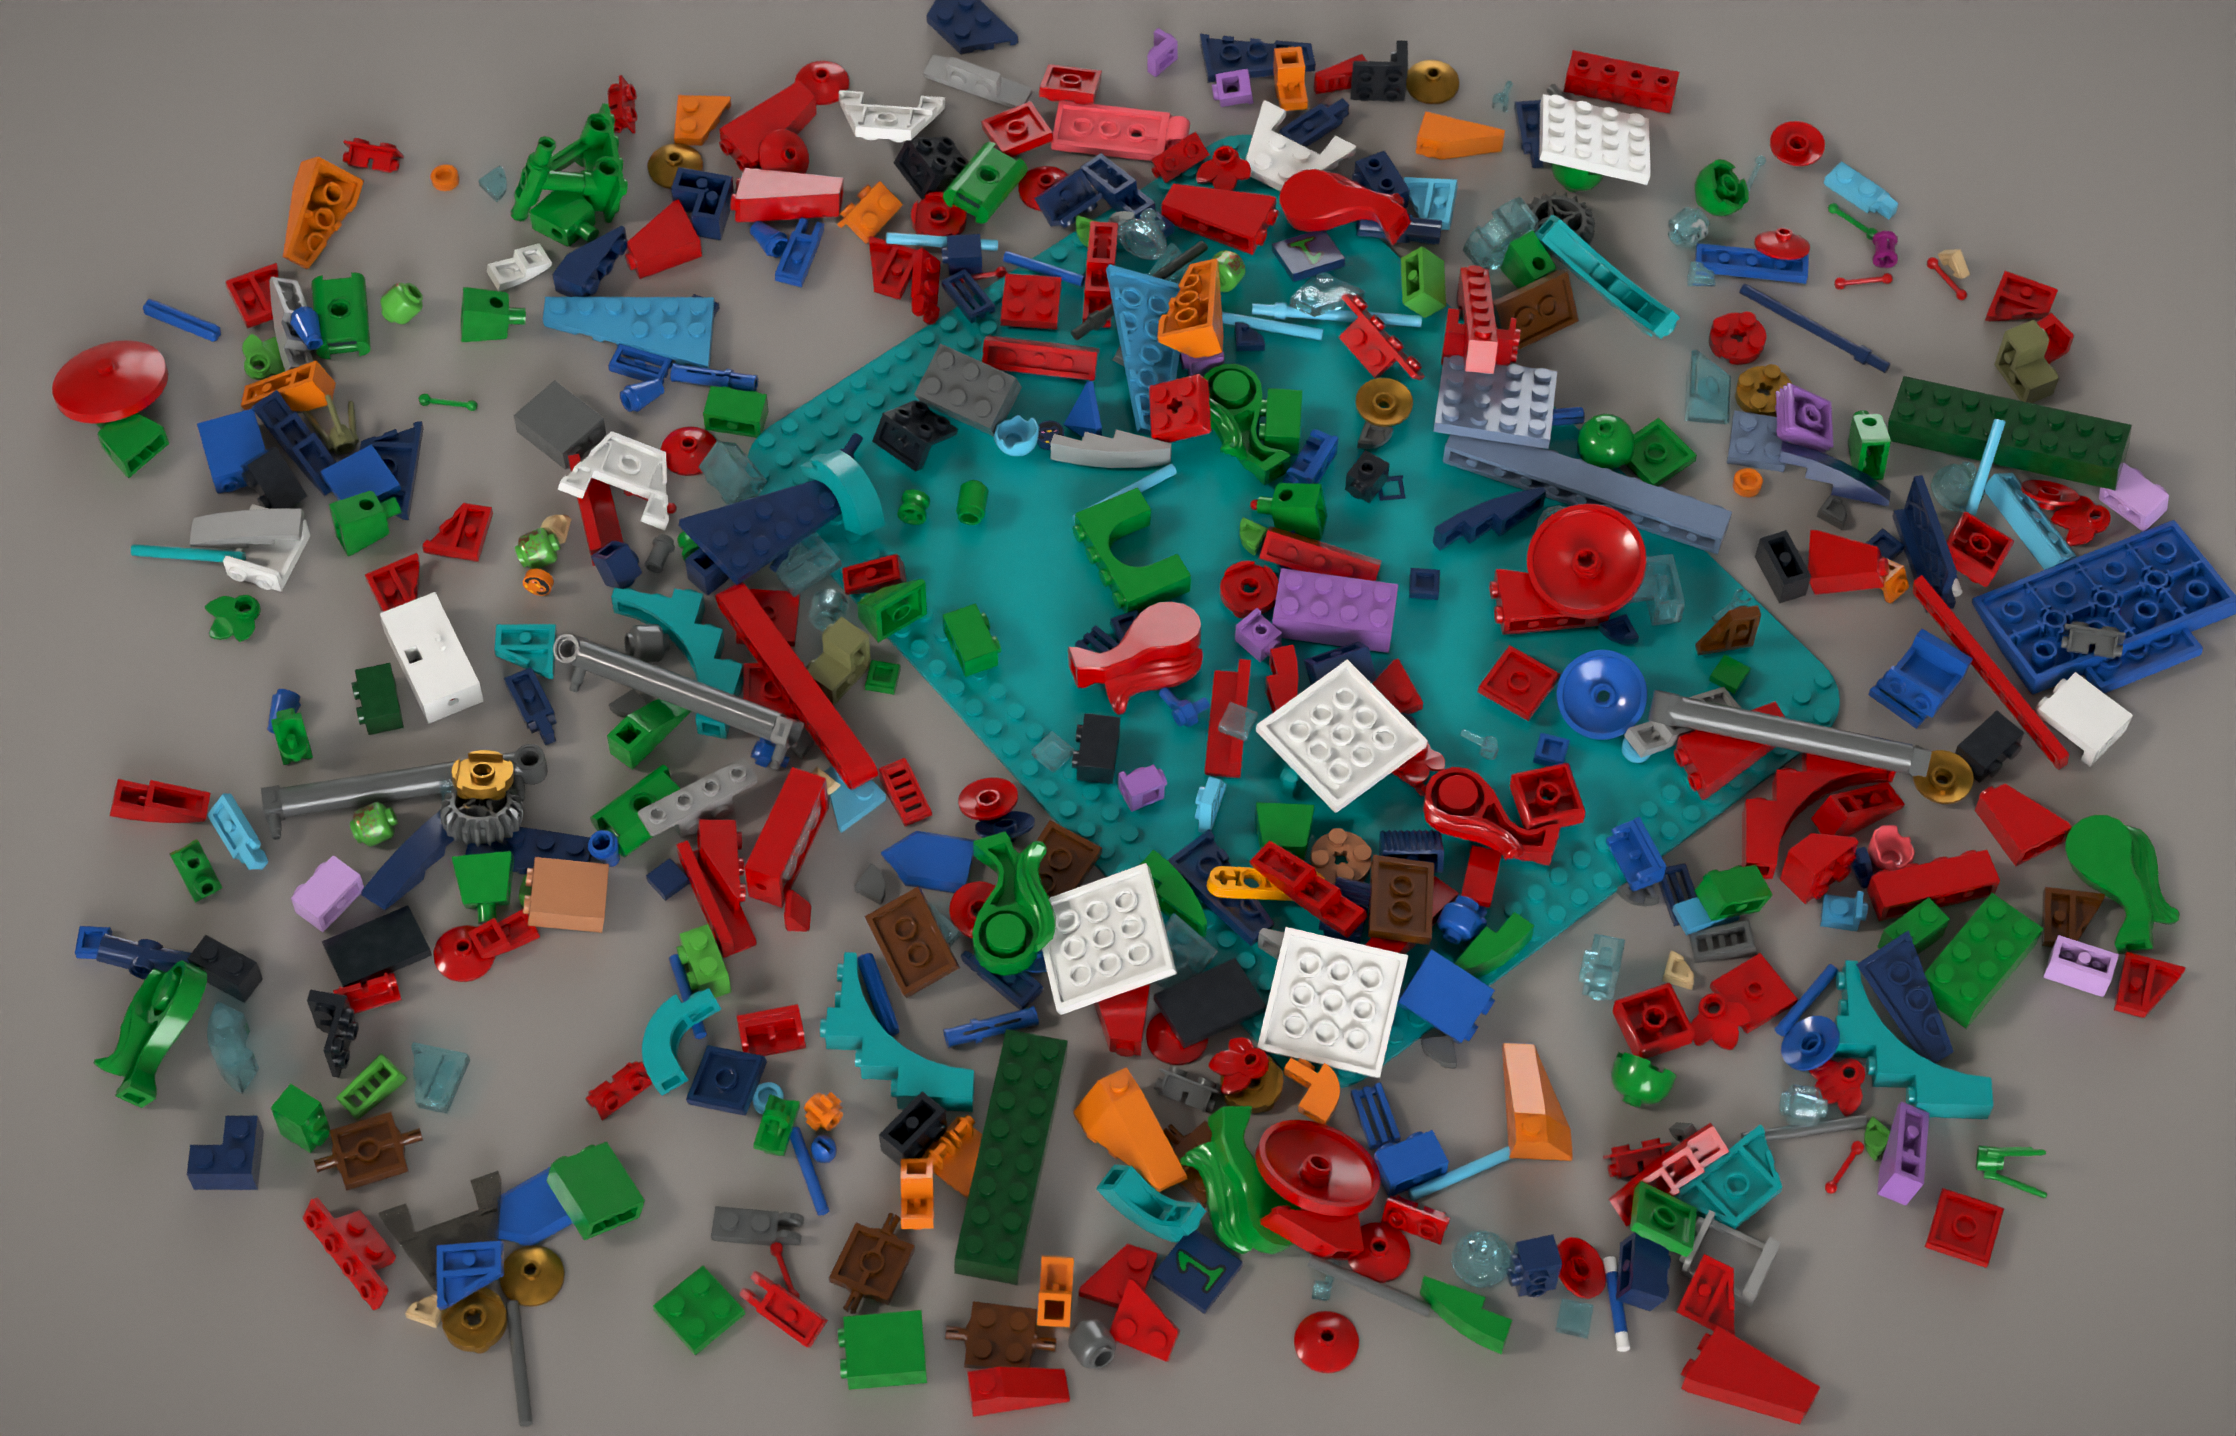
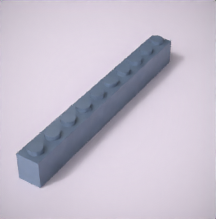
M1450 434L1445 445L1443 463L1523 490L1543 487L1546 490L1545 497L1571 506L1598 504L1610 507L1626 516L1639 529L1717 555L1729 527L1732 511L1726 510L1719 505H1711L1699 501L1692 496H1684L1669 491L1665 487H1657L1642 482L1638 478L1627 477L1615 473L1611 469L1600 468L1588 464L1581 459H1573L1561 455L1554 450Z

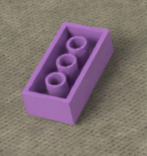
M1281 568L1272 624L1282 632V638L1336 646H1345L1360 641L1368 646L1371 651L1389 653L1398 584Z

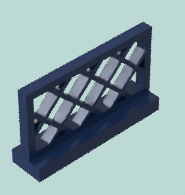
M1923 475L1914 476L1904 509L1894 510L1892 517L1901 543L1905 545L1904 552L1914 580L1923 575L1946 605L1952 609L1955 607L1956 600L1951 588L1957 570Z

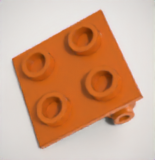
M969 1115L964 1117L957 1116L947 1127L943 1137L939 1141L933 1142L922 1156V1158H933V1173L966 1198L969 1196L982 1139V1133L973 1127L975 1121Z

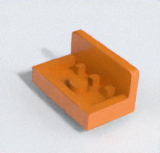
M881 181L872 187L867 184L856 195L859 201L855 205L852 202L849 203L840 212L843 218L837 223L840 228L847 224L865 244L869 242L870 236L874 237L903 206Z

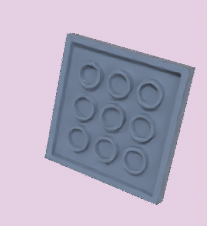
M1459 355L1450 358L1444 357L1433 432L1549 449L1557 371H1550L1545 368L1523 367L1518 364H1509L1508 366L1495 364L1494 374L1466 372L1464 357Z

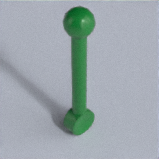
M1831 203L1828 206V211L1831 214H1838L1865 232L1869 240H1872L1873 235L1878 233L1875 228H1867L1840 210L1836 203Z
M421 394L419 396V403L422 406H427L431 403L464 407L469 411H475L478 406L474 400L461 402L430 398L428 394Z

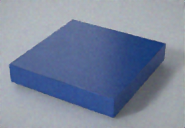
M372 444L320 471L322 478L338 501L367 491H373L380 502L401 491L399 482Z

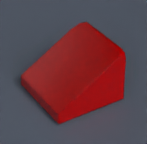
M788 889V892L786 891L785 928L787 931L808 932L811 921V904L794 890Z

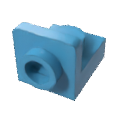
M1857 891L1855 898L1824 894L1820 926L1857 932L1860 921H1866L1868 913V903L1863 902L1864 891Z

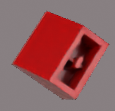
M1810 833L1789 849L1780 880L1804 904L1813 898L1818 900L1829 890V886L1835 881L1840 883L1850 874V866L1856 858L1855 851L1859 841L1855 837Z

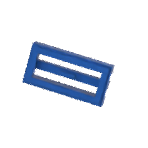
M619 344L608 367L610 372L640 381L658 378L664 384V378H667L668 369H671L673 363L670 358ZM621 355L634 358L635 360H631V359H628V358H625V357H621ZM645 362L661 366V368L648 365Z
M1887 671L1883 678L1877 681L1876 686L1870 689L1868 695L1917 729L1928 715L1881 688L1888 673ZM1881 690H1884V691L1887 692L1889 695H1891L1892 697H1894V698L1896 699V701H1894V700L1891 699L1889 696H1887L1886 694H1884L1883 692H1881ZM1904 707H1908L1909 709H1911L1912 711H1914L1916 714H1918L1919 717H1917L1916 715H1914L1913 713H1911L1910 711H1908V710H1907L1906 708H1904Z
M1381 1082L1376 1083L1371 1088L1365 1086L1360 1091L1357 1089L1351 1090L1350 1096L1370 1150L1380 1148L1387 1143L1395 1144L1400 1142L1401 1136ZM1373 1095L1377 1096L1391 1137H1387ZM1362 1098H1366L1380 1140H1375L1361 1101Z

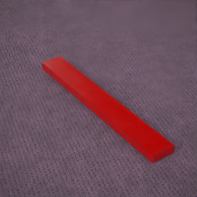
M1923 575L1915 579L1913 594L1959 651L1973 658L1971 662L1973 668L2055 768L2060 770L2066 766L2069 759L2067 750Z

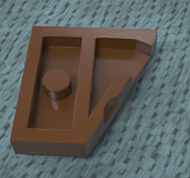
M1738 606L1729 610L1695 644L1698 656L1752 647L1761 619L1759 606Z
M2045 887L2043 891L2042 946L2053 947L2058 935L2079 941L2103 903L2105 894Z

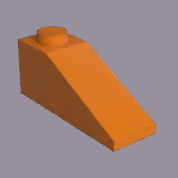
M1425 111L1417 136L1415 154L1444 160L1501 152L1504 144L1505 130Z
M316 360L246 385L241 407L244 410L252 409L254 404L277 390L292 411H310L328 405L325 399L327 394L333 400L336 382Z

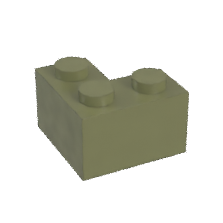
M2035 320L2005 331L1994 363L2019 400L2028 403H2034L2053 395L2059 380L2056 369L2050 366L2044 358L2049 343L2048 335Z
M842 616L834 624L831 623L826 627L822 634L824 652L817 659L811 660L806 666V669L833 706L866 673L871 663L869 635Z

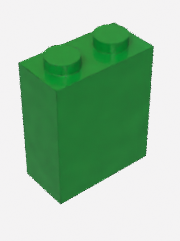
M607 1141L596 1146L589 1145L572 1156L559 1157L551 1164L546 1180L584 1241L640 1218L645 1199Z
M921 1310L843 1316L844 1328L838 1329L839 1348H845L846 1359H840L841 1379H848L849 1390L927 1383Z

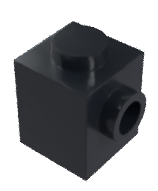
M1365 450L1348 471L1345 490L1354 498L1362 499L1370 504L1388 480L1390 463Z

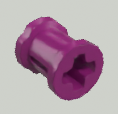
M1882 231L1873 235L1872 242L1875 245V254L1872 257L1873 264L1880 268L1895 266L1898 262V256L1895 253L1898 237L1891 231Z

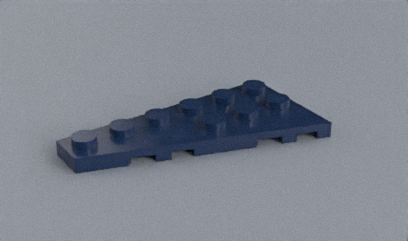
M813 480L679 519L678 526L738 585L842 514L830 488L820 481Z

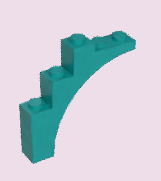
M1551 215L1535 234L1543 246L1579 280L1593 288L1610 306L1622 312L1643 333L1650 337L1654 335L1662 339L1663 336L1669 335L1675 329L1676 322L1680 317L1673 310L1654 299L1623 275L1560 218Z
M614 587L611 596L614 613L637 619L645 624L660 625L663 632L668 633L670 640L687 658L698 682L740 697L744 683L743 664L732 659L721 660L725 646L723 628H718L713 624H701L705 612L703 593H698L692 589L681 590L675 588L672 598L658 593L647 594L631 588L620 589ZM696 713L695 719L698 734L727 739L731 726Z
M844 952V963H838L837 982H842L841 991L835 992V1008L827 1007V1017L820 1021V1037L825 1038L826 1049L856 1050L855 1067H861L862 1079L891 1080V1097L897 1098V1109H905L923 1091L946 1111L973 1112L974 1070L949 1067L927 1060L906 1049L890 1036L873 1016L863 997L858 978L857 952Z
M1845 960L1842 971L1837 972L1836 988L1842 991V999L1838 1001V1015H1836L1834 1021L1840 1032V1041L1833 1057L1867 1058L1866 1073L1867 1075H1872V1087L1906 1088V1104L1928 1112L1929 1117L1988 1119L1993 1108L1991 1077L1969 1075L1941 1067L1921 1057L1899 1041L1882 1023L1871 1006L1861 981L1860 970L1856 966L1858 961Z

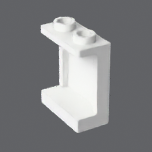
M252 504L249 510L268 508ZM304 519L301 540H275V544H249V548H237L235 551L246 553V561L225 556L223 563L227 575L239 582L247 581L265 590L274 589L281 592L310 538L306 520Z
M2076 672L2068 680L2063 678L2054 688V694L2050 698L2045 696L2035 708L2037 715L2043 722H2047L2084 750L2081 761L2089 767L2127 730L2133 716Z

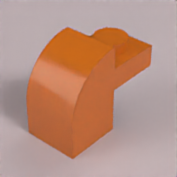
M1302 47L1274 49V84L1276 99L1279 101L1280 108L1286 111L1308 109Z
M1290 1058L1284 1067V1075L1308 1089L1298 1106V1112L1314 1122L1327 1125L1337 1108L1340 1095L1339 1080L1335 1072L1324 1063L1319 1073L1314 1071L1315 1067L1302 1058H1299L1298 1061Z
M933 1158L901 1159V1229L920 1230L933 1228Z
M1042 1255L1037 1325L1070 1327L1074 1257Z

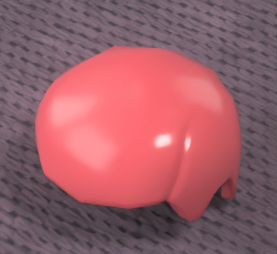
M1882 825L1874 830L1868 846L1870 860L1881 870L1894 871L1902 869L1913 862L1915 855L1911 838L1909 836L1902 837L1898 833V827L1895 825Z

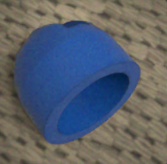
M819 1135L813 1140L811 1154L817 1162L828 1163L835 1158L837 1153L836 1143L831 1137ZM821 1143H823V1144H825L827 1147H829V1148H830V1151L828 1152V1151L821 1145Z

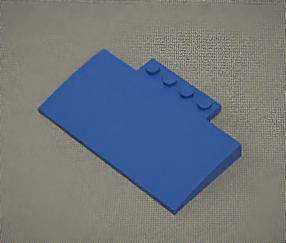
M2175 520L1972 598V604L1987 630L2032 695L2056 686L2063 678L2068 680L2075 672L2080 676L2084 675L2089 683L2105 694L2200 656L2203 647L2191 632L2236 614V595ZM2084 622L2089 624V627L2097 629L2109 626L2119 629V632L2126 633L2123 644H2117L2123 645L2122 656H2115V659L2094 656L2095 645L2089 644L2088 655L2067 652V648H2061L2063 636L2069 637L2068 635H2063L2065 623Z

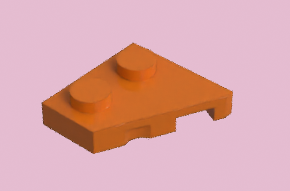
M678 95L674 143L702 146L709 137L710 131L715 129L720 122V116L724 110L730 109L731 96Z

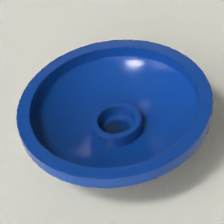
M1611 650L1589 651L1575 658L1563 671L1557 687V703L1566 723L1579 734L1596 740L1613 739L1625 734L1628 728L1635 726L1639 722L1647 704V685L1642 672L1628 657ZM1601 691H1608L1609 699L1605 702L1599 700L1598 696Z

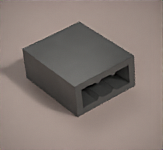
M555 380L514 415L517 432L565 470L569 467L568 456L579 454L581 459L585 452L593 445H598L606 435L604 418Z

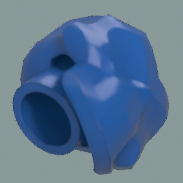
M1457 896L1455 902L1447 903L1443 907L1438 918L1437 925L1443 933L1442 937L1453 944H1459L1460 941L1468 942L1475 940L1488 925L1484 918L1487 910L1468 897Z

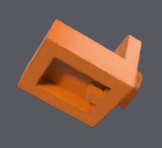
M1887 559L1889 575L1885 576L1884 587L1879 589L1883 590L1885 601L1892 604L1909 588L1905 567Z

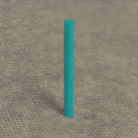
M132 544L130 550L132 556L223 562L225 556H230L246 561V553L239 551Z

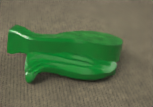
M1222 364L1212 368L1203 378L1208 380L1211 428L1222 442L1220 452L1237 457L1246 470L1253 473L1262 484L1267 485L1286 474L1291 466V454L1283 450L1264 446L1257 437L1256 432L1261 417V382L1254 372L1238 364Z
M2092 815L2083 818L2071 828L2066 837L2065 851L2072 870L2089 887L2105 894V896L2120 904L2126 913L2125 920L2114 942L2118 954L2153 949L2152 929L2154 922L2166 925L2175 924L2179 921L2180 913L2165 901L2161 893L2157 856L2149 837L2141 829L2124 825L2119 819L2109 815Z
M1006 831L973 841L974 856L998 875V883L980 909L972 932L974 956L986 970L1003 976L1018 974L1028 969L1036 960L1038 951L1043 949L1053 939L1056 930V916L1053 905L1040 878V862L1046 854L1047 847L1042 841H1033L1023 851L1018 853L1013 848Z
M181 960L168 972L153 968L126 1011L114 1052L109 1057L94 1059L95 1066L103 1071L125 1077L117 1089L115 1097L140 1108L145 1107L156 1099V1072L165 1054L181 1035L200 1004L207 984V973L205 970Z
M1252 1106L1221 1107L1208 1117V1125L1212 1132L1211 1142L1201 1144L1188 1151L1180 1159V1164L1191 1166L1198 1170L1206 1190L1207 1209L1212 1227L1216 1235L1226 1246L1242 1255L1250 1252L1252 1248L1267 1254L1282 1252L1293 1245V1243L1261 1225L1260 1219L1271 1213L1272 1209L1278 1206H1290L1291 1210H1301L1303 1208L1284 1199L1267 1184L1257 1168L1255 1158L1246 1147L1244 1134L1251 1117Z

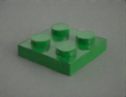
M1657 418L1633 434L1635 439L1634 455L1627 466L1643 482L1658 487L1696 462L1697 455L1660 418Z
M1640 1181L1634 1189L1630 1230L1637 1233L1640 1237L1654 1241L1669 1251L1676 1252L1687 1258L1694 1247L1697 1208Z
M703 1265L653 1305L656 1314L694 1355L698 1354L745 1315V1311Z

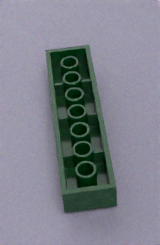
M1903 376L1888 420V433L1892 442L1981 461L1995 418L2006 423L1992 464L2116 490L2130 444L2131 424Z
M1006 1029L954 1259L955 1274L1018 1285L1066 1064L1068 1040Z

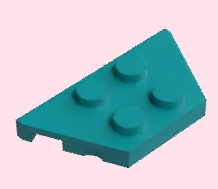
M1759 1124L1731 1147L1728 1153L1715 1160L1704 1169V1173L1688 1182L1679 1190L1680 1193L1673 1197L1696 1207V1215L1704 1219L1709 1210L1715 1212L1714 1220L1736 1230L1782 1191L1781 1180L1774 1167V1158L1767 1145L1764 1127Z

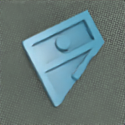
M1404 177V181L1410 189L1409 198L1417 217L1442 220L1441 230H1450L1458 189L1457 180Z
M833 766L824 771L841 785L830 794L837 828L840 833L886 801V794L873 780L854 790H850Z
M1209 777L1206 786H1200L1196 797V804L1198 806L1195 813V819L1199 820L1198 832L1205 833L1213 828L1227 784L1220 779Z

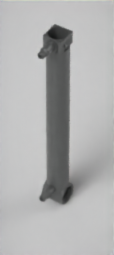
M563 634L556 639L553 646L554 656L558 661L575 666L569 687L570 691L578 692L586 671L748 732L776 744L770 767L776 770L780 768L787 748L797 746L804 723L787 717L783 713L595 643L585 637ZM575 644V653L572 655L571 650Z
M1654 690L1648 717L1650 721L1665 725L1690 728L1903 774L1909 773L1911 776L1919 775L1926 777L1932 754L1930 750L1919 745L1913 746L1908 743L1684 697L1660 690Z
M535 744L523 745L516 752L503 753V759L507 762L510 760L513 764L514 781L512 787L521 796L522 802L525 800L524 783L528 785L538 784L546 778L548 772L544 752ZM455 761L281 788L279 785L261 788L263 812L267 823H269L271 837L274 840L281 838V821L286 820L285 817L451 792L452 787H454L452 782V766ZM529 763H536L532 766H526Z

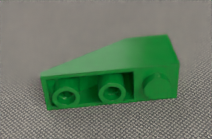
M659 698L627 715L607 735L610 754L633 770L692 711Z

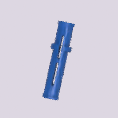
M673 363L671 369L672 382L677 381L716 387L726 386L748 392L757 391L758 375L736 373L733 369L722 371Z
M1031 1006L1027 1009L979 1021L977 1018L970 1019V1023L943 1029L947 1047L951 1048L952 1046L973 1041L976 1044L981 1043L984 1038L1004 1034L1006 1029L1015 1031L1034 1025L1037 1026L1039 1025V1020L1035 1007ZM1019 1019L1018 1022L999 1027L994 1026L995 1024ZM984 1027L988 1028L987 1030L975 1032L968 1035H963L964 1032Z

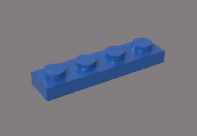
M1697 243L1694 272L1806 284L1809 255L1800 259L1783 260L1766 256L1757 249Z

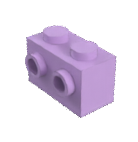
M2125 463L2123 464L2116 490L2100 487L2099 500L2141 531H2146L2167 511L2169 495L2165 489L2158 484H2153L2138 469L2131 468Z
M333 855L327 862L321 863L316 868L314 875L305 884H301L296 888L291 901L295 912L321 932H324L361 894L364 885L360 874Z
M2058 935L2051 950L2043 978L2104 997L2112 981L2119 954Z

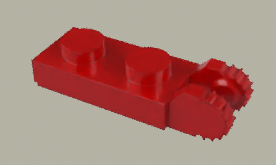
M921 248L914 252L911 312L918 317L923 315V321L927 325H933L940 313V308L937 305L941 261L924 248Z
M754 1271L750 1278L754 1283L768 1291L762 1299L754 1291L743 1288L740 1296L757 1308L756 1311L803 1346L811 1347L828 1320L778 1283H774L760 1272Z

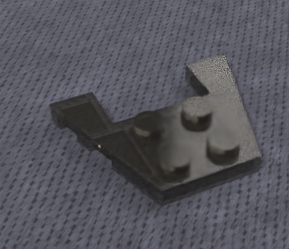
M498 1171L470 1180L478 1204V1210L423 1230L415 1231L411 1213L406 1203L379 1212L382 1222L434 1292L437 1291V1245L498 1241L502 1185L501 1175Z

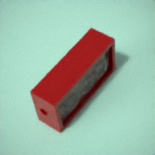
M795 767L791 768L745 865L749 897L783 908L786 891L788 892V889H792L829 809L825 777Z

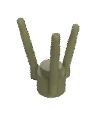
M327 394L325 399L335 425L331 428L329 436L309 411H303V414L324 440L329 452L334 451L338 455L348 454L359 443L356 434L353 401L348 402L349 428H347L346 425L340 423L332 398Z

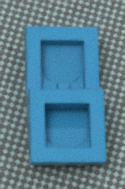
M1698 897L1677 903L1672 909L1686 936L1707 927L1725 925L1740 919V916L1711 921Z

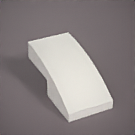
M540 243L515 249L513 258L488 264L487 273L497 290L502 291L536 277L550 268L552 262Z

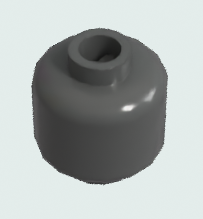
M658 624L634 625L629 633L625 634V652L627 655L646 662H659L663 659L665 651L670 649L669 635L664 633Z
M1088 1320L1081 1321L1074 1326L1068 1339V1347L1083 1367L1099 1369L1112 1361L1116 1350V1341L1101 1321Z

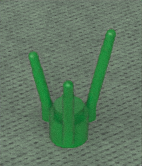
M1978 1145L1976 1171H1984V1179L1996 1180L2042 1198L2047 1197V1193L1996 1173V1170H2003L2004 1156H2043L2046 1154L2044 1149Z

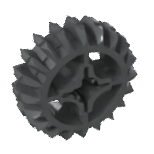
M1554 191L1550 197L1543 193L1541 199L1534 197L1531 204L1527 203L1523 214H1521L1519 231L1522 236L1532 230L1536 233L1551 215L1560 218L1573 231L1577 230L1575 233L1590 246V242L1594 237L1595 221L1592 218V210L1586 209V202L1578 203L1577 196L1570 199L1567 193L1563 196H1558ZM1543 246L1549 254L1550 258L1555 257L1545 246Z
M452 787L451 793L445 794L440 807L441 824H443V829L446 830L447 836L454 837L455 842L463 840L465 845L476 843L477 847L484 843L491 846V843L495 841L502 843L504 837L512 838L513 832L519 831V826L524 817L521 796L517 794L516 789L512 788L506 790L504 798L492 800L490 798L462 799L457 795L456 788Z

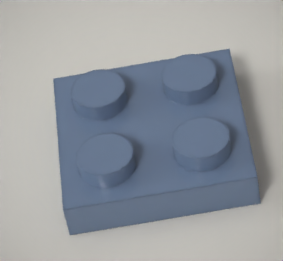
M1734 410L1727 463L1784 472L1786 463L1779 462L1782 440L1776 433L1777 417Z

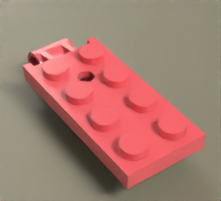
M1061 100L1058 103L1051 150L1092 155L1102 153L1104 156L1151 161L1152 158L1165 151V149L1170 148L1189 136L1190 121L1183 116L1172 117L1171 113L1089 103L1079 105L1071 101ZM1138 133L1141 137H1133L1132 135Z

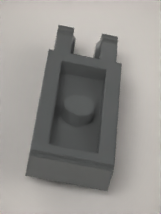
M715 1206L711 1239L713 1241L771 1246L772 1243L778 1242L782 1245L796 1246L801 1243V1234L785 1230L778 1231V1226H803L804 1217L801 1214L791 1212L779 1214L777 1211Z

